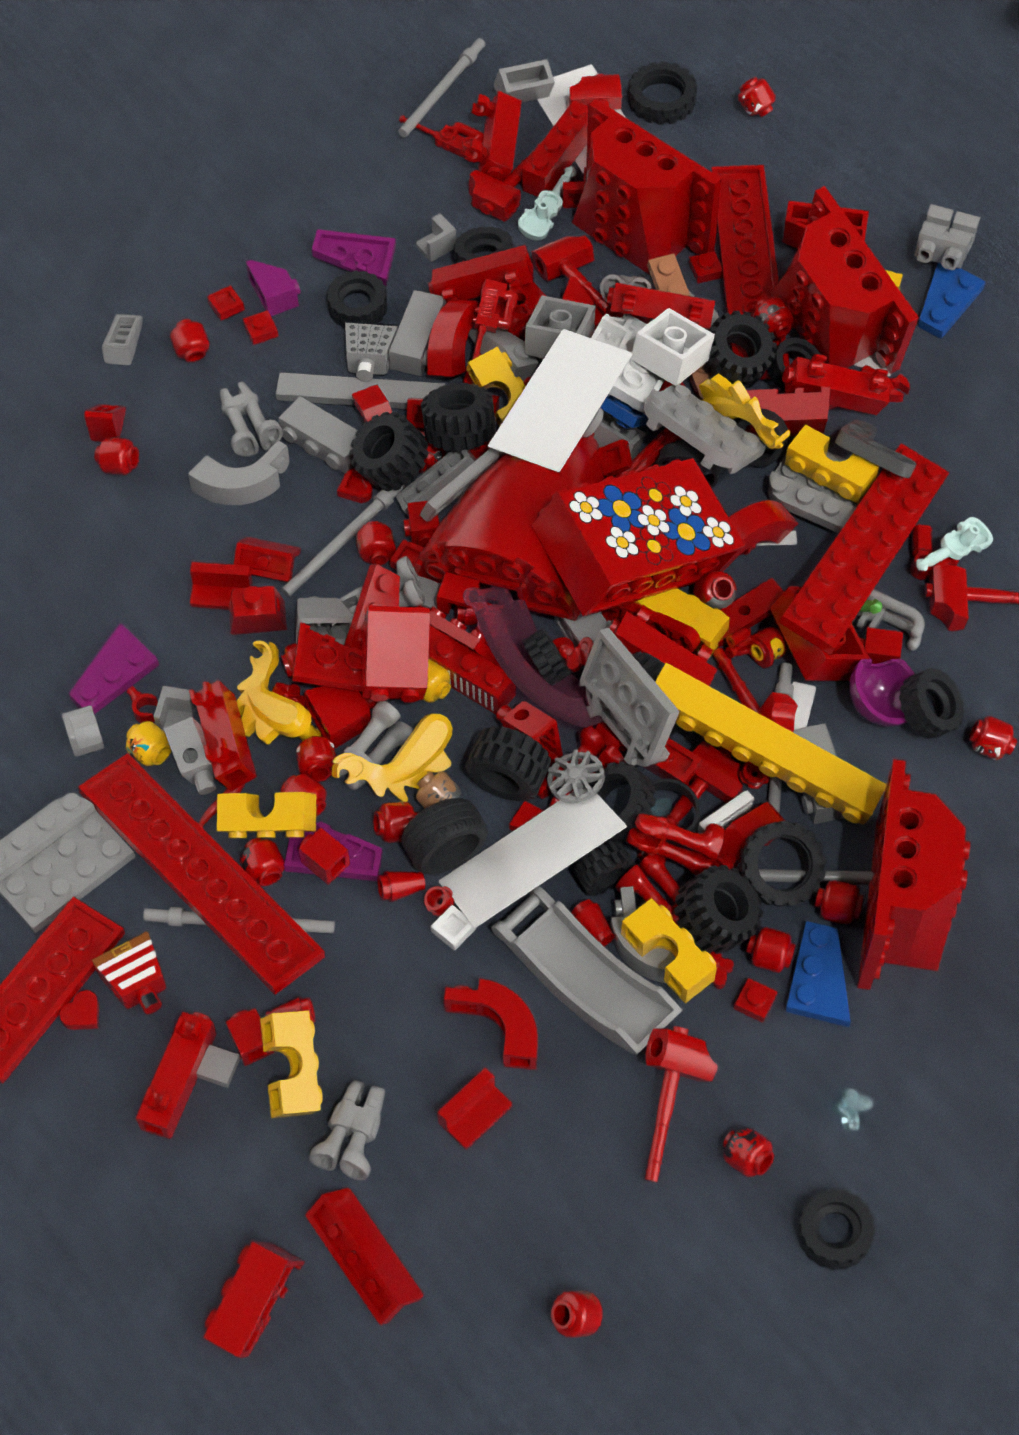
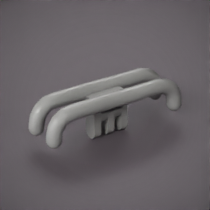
M874 589L867 600H879L883 606L882 610L876 614L859 612L857 615L860 616L857 627L863 629L867 621H870L871 623L868 627L877 628L883 620L907 632L909 635L907 647L911 651L916 650L920 645L921 635L925 627L924 618L921 613L915 608ZM887 609H890V610H892V611H894V612H896V613H898V614H900V615H902V616H904V617H901V616H899V615H897V614H895V613H893V612H891V611H889V610H887Z

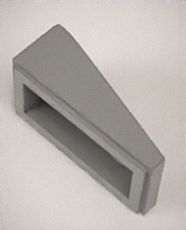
M121 314L115 316L102 345L105 363L117 365L131 364L143 323L142 316Z

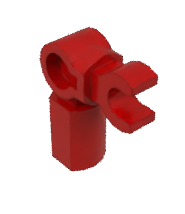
M918 524L912 530V556L914 560L910 566V573L919 580L928 579L933 569L932 566L928 567L927 571H922L916 567L917 559H924L933 552L932 527L930 525ZM948 557L934 566H957L959 560Z

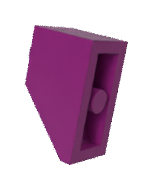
M254 260L246 261L248 279L265 311L268 310L270 315L273 316L299 306L297 296L301 294L299 284L295 278L291 279L286 269Z

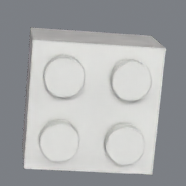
M668 308L636 333L631 360L677 386L708 361L715 334Z

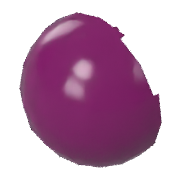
M861 659L855 665L850 677V698L856 711L867 721L884 727H893L907 723L905 715L901 710V701H899L900 688L903 686L904 680L915 673L902 659H891L878 664H872V659Z

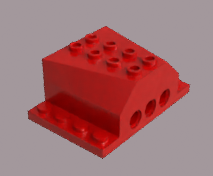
M596 98L588 104L586 167L588 168L583 193L572 224L593 237L598 243L604 244L613 250L619 257L625 258L649 275L648 260L673 253L676 256L686 246L696 254L713 252L715 250L722 178Z
M825 186L817 189L799 248L786 273L770 294L772 297H778L784 301L794 316L791 328H795L799 338L807 340L817 348L821 355L827 356V360L824 363L848 368L876 353L878 363L882 367H886L889 373L892 374L901 367L919 317Z
M893 759L876 820L871 871L874 875L872 880H870L857 986L859 989H871L873 980H879L881 967L884 966V963L938 971L947 935L950 932L952 918H955L957 904L961 902L962 889L965 890L967 884L968 870H964L965 860L969 858L971 842L965 840L966 827L936 794L909 790L911 774L905 773L906 761Z

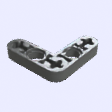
M856 419L841 428L835 441L839 446L904 478L911 477L917 465L916 462L874 441L873 439L878 431L876 427Z

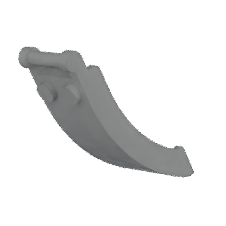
M540 886L530 891V896L503 921H497L491 927L493 933L501 941H504L525 966L562 1003L600 1034L634 1055H637L647 1045L654 1028L664 1029L682 1011L661 986L658 987L650 983L617 959L585 929L560 901L555 902ZM537 906H542L546 912L517 938L511 930Z

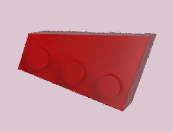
M788 201L783 243L799 248L812 203ZM840 207L865 241L869 211Z
M821 387V392L805 393L804 388H795V393L778 394V389L746 390L750 399L753 397L758 399L760 409L773 411L784 420L790 431L789 437H796L805 425L824 434L828 420L830 387ZM748 425L745 431L758 436L753 425Z
M252 1241L251 1245H246L237 1260L240 1266L235 1276L229 1277L221 1291L223 1299L218 1309L211 1311L204 1325L207 1329L203 1336L204 1339L238 1358L249 1357L271 1320L269 1314L278 1297L283 1299L288 1291V1288L284 1285L293 1268L300 1271L305 1263L302 1259L271 1242Z

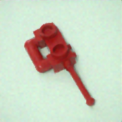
M404 115L399 117L401 123H405L408 120ZM455 122L452 127L445 125L440 132L433 131L420 124L415 126L416 129L435 138V145L462 158L465 156V150L470 149L472 140L483 143V132L461 122Z
M486 279L485 283L483 282L479 308L476 307L475 310L477 317L473 318L474 328H478V338L473 359L479 357L483 336L486 334V331L496 333L497 328L508 330L512 326L518 294L506 290L507 284L490 279ZM498 301H506L502 317L499 314H495Z

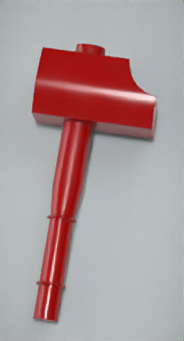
M619 74L582 76L581 80L569 89V105L574 100L588 106L596 98L611 109H621L622 91Z
M542 141L537 144L536 148L526 159L521 161V164L503 182L478 170L469 174V195L472 196V206L481 210L482 213L492 215L504 222L510 219L520 205L521 190L515 187L522 180V168Z
M586 235L580 237L565 236L531 251L533 266L544 280L550 281L563 274L568 279H570V276H574L579 280L597 308L601 309L605 314L610 315L613 313V311H610L611 305L606 304L602 295L577 269L595 261L593 245Z
M933 566L929 576V583L925 584V597H930V614L940 619L948 631L964 630L969 619L968 601L1019 604V592H1014V590L1006 591L968 587L966 569L959 566Z
M723 648L716 649L713 652V656L719 664V669H722L730 682L732 690L736 693L740 703L793 732L795 713L798 708L797 703L788 694L772 692L760 708L754 696L746 687V683L742 681L734 668L732 660L728 658Z
M702 741L693 753L701 757L703 763L690 779L693 782L689 787L693 790L698 800L707 790L720 800L728 803L743 792V784L738 779L740 764L731 759L732 756L728 751L721 748L717 750L705 741ZM682 795L670 814L666 816L667 820L675 825H679V822L692 809V802ZM640 851L637 857L642 861L649 854Z
M673 1026V1030L654 1028L646 1048V1065L665 1071L645 1175L646 1181L658 1183L661 1164H663L662 1158L668 1128H670L669 1123L674 1109L680 1076L695 1081L712 1082L718 1069V1065L713 1062L709 1055L706 1042L689 1036L688 1029Z

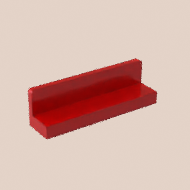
M350 1188L322 1194L305 1214L306 1218L379 1325L389 1323L404 1306L420 1301L424 1296L423 1292Z

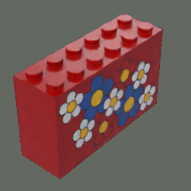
M694 458L683 461L676 459L660 467L656 464L645 471L637 472L633 470L617 478L609 476L601 482L594 484L586 482L578 488L571 490L568 488L560 489L553 494V500L549 505L540 510V516L531 525L583 617L694 584L706 573L722 571L745 547L740 535Z

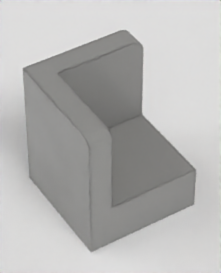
M438 214L432 218V233L417 241L416 247L430 262H433L454 250L456 229L441 214Z
M163 686L154 713L155 724L162 730L193 717L196 705L191 701L189 690Z
M92 706L62 714L75 757L105 748Z

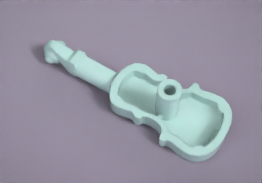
M575 167L565 168L564 175L559 178L553 190L541 191L538 199L535 200V207L530 210H524V214L518 221V229L525 237L531 240L546 238L549 230L553 228L554 223L551 221V218L556 216L557 212L562 208L563 182H570V179L576 176Z
M969 517L957 525L958 531L953 530L941 539L942 548L930 553L924 559H917L916 567L918 570L927 571L928 567L934 566L947 557L960 560L963 556H967L971 550L981 552L992 544L993 536L983 522L977 518Z

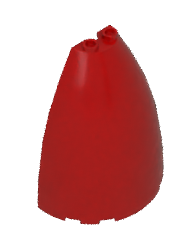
M595 433L588 437H581L560 472L507 453L497 459L469 485L438 525L415 564L414 569L417 575L441 584L445 572L479 580L480 583L517 591L522 609L576 621L580 610L531 525L540 516V510L549 505L553 500V494L560 489L568 488L571 490L578 488L586 482L594 484L605 479L598 451L600 446L594 438Z

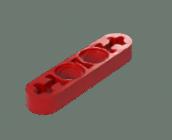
M630 602L604 610L602 615L606 621H612L614 618L619 620L626 611L635 614L642 605ZM653 611L646 624L657 631L659 630L656 628L655 623L659 624L664 629L665 636L690 652H693L700 645V636L693 627L665 614Z

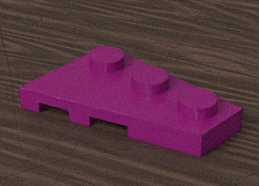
M317 229L312 246V256L350 272L358 270L359 272L367 271L370 274L373 273L378 279L383 281V285L387 286L396 249V238Z
M120 623L69 692L70 699L79 709L92 706L93 712L96 714L129 687L158 667L159 661Z
M321 821L319 823L316 822V831L321 827L349 851L350 865L338 877L377 882L383 857V849L351 834L345 835L331 829L330 825ZM305 832V837L315 832ZM289 838L284 864L285 871L314 874L301 863L299 847L304 838Z

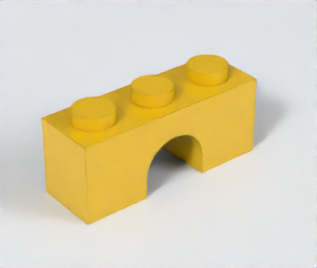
M497 346L468 362L466 370L474 384L486 389L492 387L499 388L506 394L508 404L496 411L494 415L495 421L500 427L525 389V384L519 376L515 377L510 369L512 362L506 352L501 353Z
M805 425L787 447L785 465L794 472L811 478L817 484L837 492L841 497L859 504L877 479L879 466L854 453L845 461L838 462L829 459L826 455L830 437Z
M307 792L275 793L274 808L266 817L262 815L259 809V795L248 793L217 794V831L228 833V838L246 839L247 833H257V838H276V832H286V838H304L305 832H316V794Z
M651 898L622 920L621 935L641 957L657 948L666 949L674 955L675 960L665 967L664 981L684 1003H687L715 981L717 967L714 958L707 951L704 950L702 952L694 944V939L685 928L680 929L676 925L671 913L665 906H659Z
M309 1011L272 1013L261 1018L264 1052H280L287 1057L290 1063L288 1078L268 1085L271 1118L302 1116L321 1111L320 1105L322 1104L323 1095L321 1087L318 1085L316 1074L319 1060L313 1048L312 1039L315 1035V1027L313 1021L310 1020Z

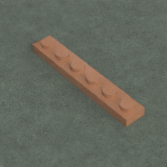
M674 253L648 260L647 267L656 290L690 296ZM704 365L689 376L695 394L700 400L703 398L699 385L706 379H711L710 376L712 375L710 372H705L703 369Z

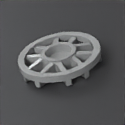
M574 750L573 753L561 758L557 757L552 767L548 768L547 782L551 793L557 799L568 803L582 802L593 797L601 789L605 781V770L602 762L589 751L578 752V750ZM582 758V762L580 764H577L578 759ZM561 766L565 771L558 770V768ZM598 781L591 789L588 783ZM564 785L559 791L556 790L557 788ZM585 787L588 792L579 795L578 789ZM572 789L574 790L575 796H566Z

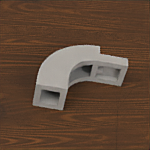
M278 440L257 462L242 468L226 467L206 455L188 473L191 490L206 500L223 505H244L264 499L280 487L278 474L283 473L290 463L287 445Z
M633 886L621 887L620 899L614 900L616 917H611L614 946L621 958L634 971L648 979L665 983V967L675 960L674 955L666 949L657 948L641 957L621 935L622 920L636 910Z

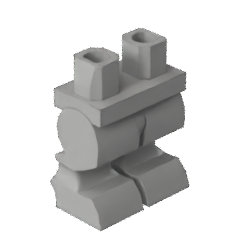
M930 204L926 221H924L919 234L914 256L920 262L928 263L934 261L942 263L945 269H961L975 240L981 217L957 211L952 228H950L954 210Z

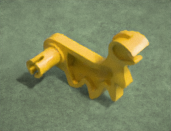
M718 373L712 379H706L699 385L703 395L701 401L710 403L714 410L723 416L731 419L741 418L751 423L762 442L768 448L780 449L784 446L782 442L790 436V431H786L781 436L775 433L774 428L778 426V423L766 419L762 415L758 399L756 397L750 399L741 381L737 380L731 384L728 379Z
M261 640L253 642L252 644L262 653V656L259 658L250 656V663L253 666L252 675L237 686V689L242 693L237 699L240 716L242 715L241 720L246 736L250 737L256 730V735L266 745H269L278 735L291 738L299 737L302 741L312 736H321L320 731L311 724V714L303 705L269 691L270 676L279 663L278 647L272 642H269V645Z
M433 713L428 714L419 721L395 757L388 764H374L358 755L342 753L337 755L332 762L334 763L332 777L339 778L340 770L345 769L348 771V778L344 781L345 784L365 780L376 796L383 797L387 789L401 802H408L409 799L404 786L420 789L417 783L427 772H441L451 766L452 763L444 749L452 736V724L446 716Z

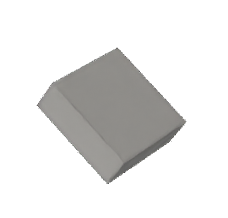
M209 1044L197 1070V1078L228 1088L240 1062V1055Z

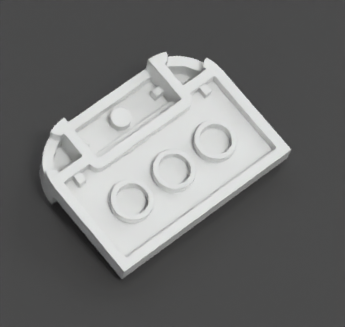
M626 313L623 318L610 317L609 314H606L601 319L591 338L632 352L636 333L647 324ZM630 358L610 390L609 395L616 397L633 409L641 412L650 392L653 389L659 391L665 379L642 367Z

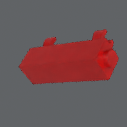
M498 91L492 101L486 95L479 94L477 103L472 104L471 112L474 115L486 116L483 143L472 140L470 149L465 150L464 158L470 162H480L478 171L503 182L513 169L522 100Z
M526 245L434 269L432 270V281L428 285L430 293L443 296L446 303L453 299L468 300L479 297L483 282L485 283L486 279L507 284L506 289L510 288V291L517 293L522 291V285L533 282L534 267Z
M616 282L615 288L609 287L606 304L611 305L610 311L653 319L670 308L699 326L710 329L715 300Z
M815 354L811 360L796 357L783 372L782 380L785 383V394L795 393V388H804L805 393L821 392V387H830L829 405L872 415H878L890 403L889 378L886 377L888 375L887 370L877 368L873 374L824 363L827 360V356Z
M644 605L634 615L626 611L619 620L614 618L607 628H610L631 654L636 652L648 653L664 664L668 663L710 686L718 669L707 663L713 651L707 645L702 644L699 651L696 650L694 654L646 624L653 611Z
M219 680L212 684L205 681L202 683L204 689L195 692L193 689L189 690L191 701L197 706L206 745L203 748L206 758L211 761L214 776L226 788L233 791L257 777L235 694Z
M182 1012L181 1016H179L172 1037L153 1080L146 1090L136 1116L140 1130L170 1140L172 1139L198 1079L196 1075L209 1044H213L217 1035L214 1023L208 1016L198 1012H194L193 1015Z

